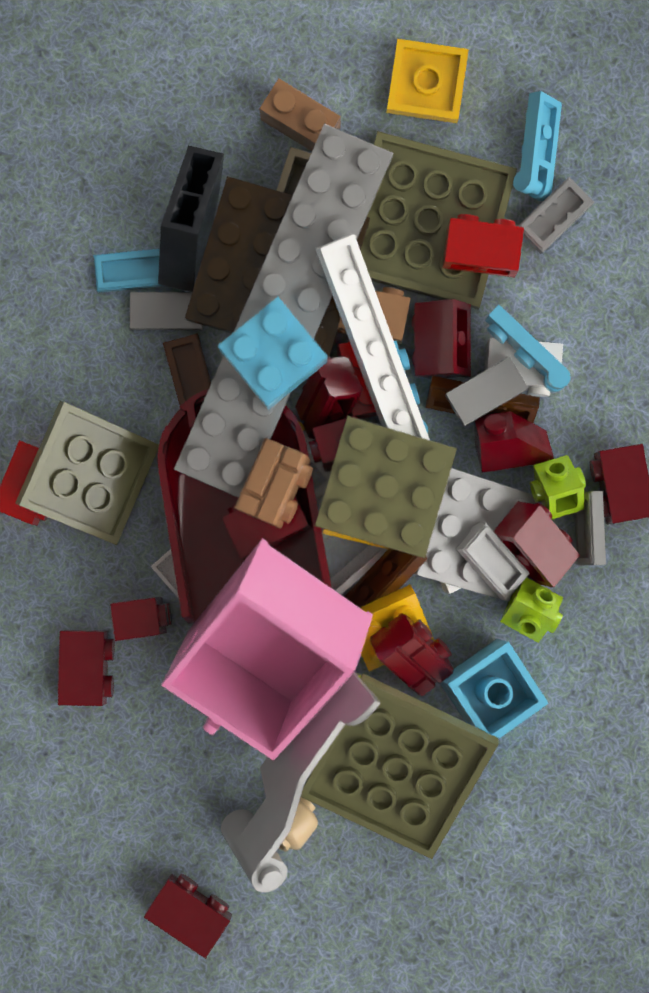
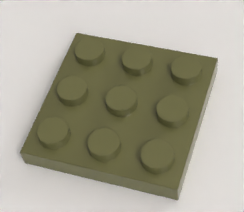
M59 401L15 503L117 545L158 451L159 444L66 402Z
M347 416L315 526L425 558L457 448Z

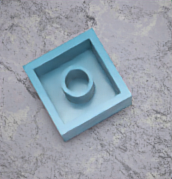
M279 297L274 299L218 345L223 356L268 410L326 364L328 356Z
M500 639L494 640L454 668L453 674L440 683L466 723L497 738H501L549 704L511 644Z

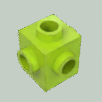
M568 455L533 465L534 481L529 483L531 494L536 503L541 501L542 505L552 513L551 519L584 510L585 478L580 467L574 468Z
M526 577L511 595L500 622L539 643L547 631L553 634L563 617V614L558 612L563 597Z

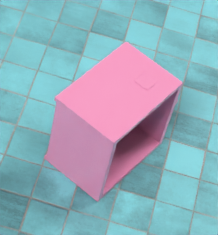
M262 538L188 630L161 686L206 715L207 719L203 729L209 734H215L221 725L274 761L354 673L373 614L357 607L269 546L268 542Z

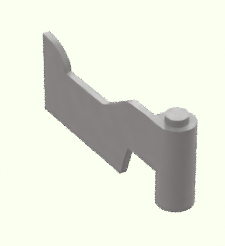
M355 671L274 761L267 757L261 765L260 770L266 799L257 812L253 815L249 810H235L228 814L221 824L223 837L252 886L259 892H270L277 889L287 877V867L277 853V849L291 830L306 779L345 724L348 726L360 724L380 704V701Z

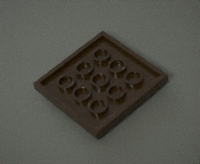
M227 176L185 315L186 321L233 334L293 195ZM369 217L366 218L357 238L360 252L370 222ZM333 296L314 338V341L328 356V359L341 320Z

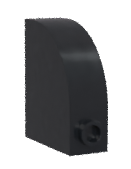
M188 145L161 223L158 284L193 292L215 217L222 178L224 153Z

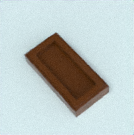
M197 333L163 343L178 402L181 406L195 394L209 389L211 385L200 339Z

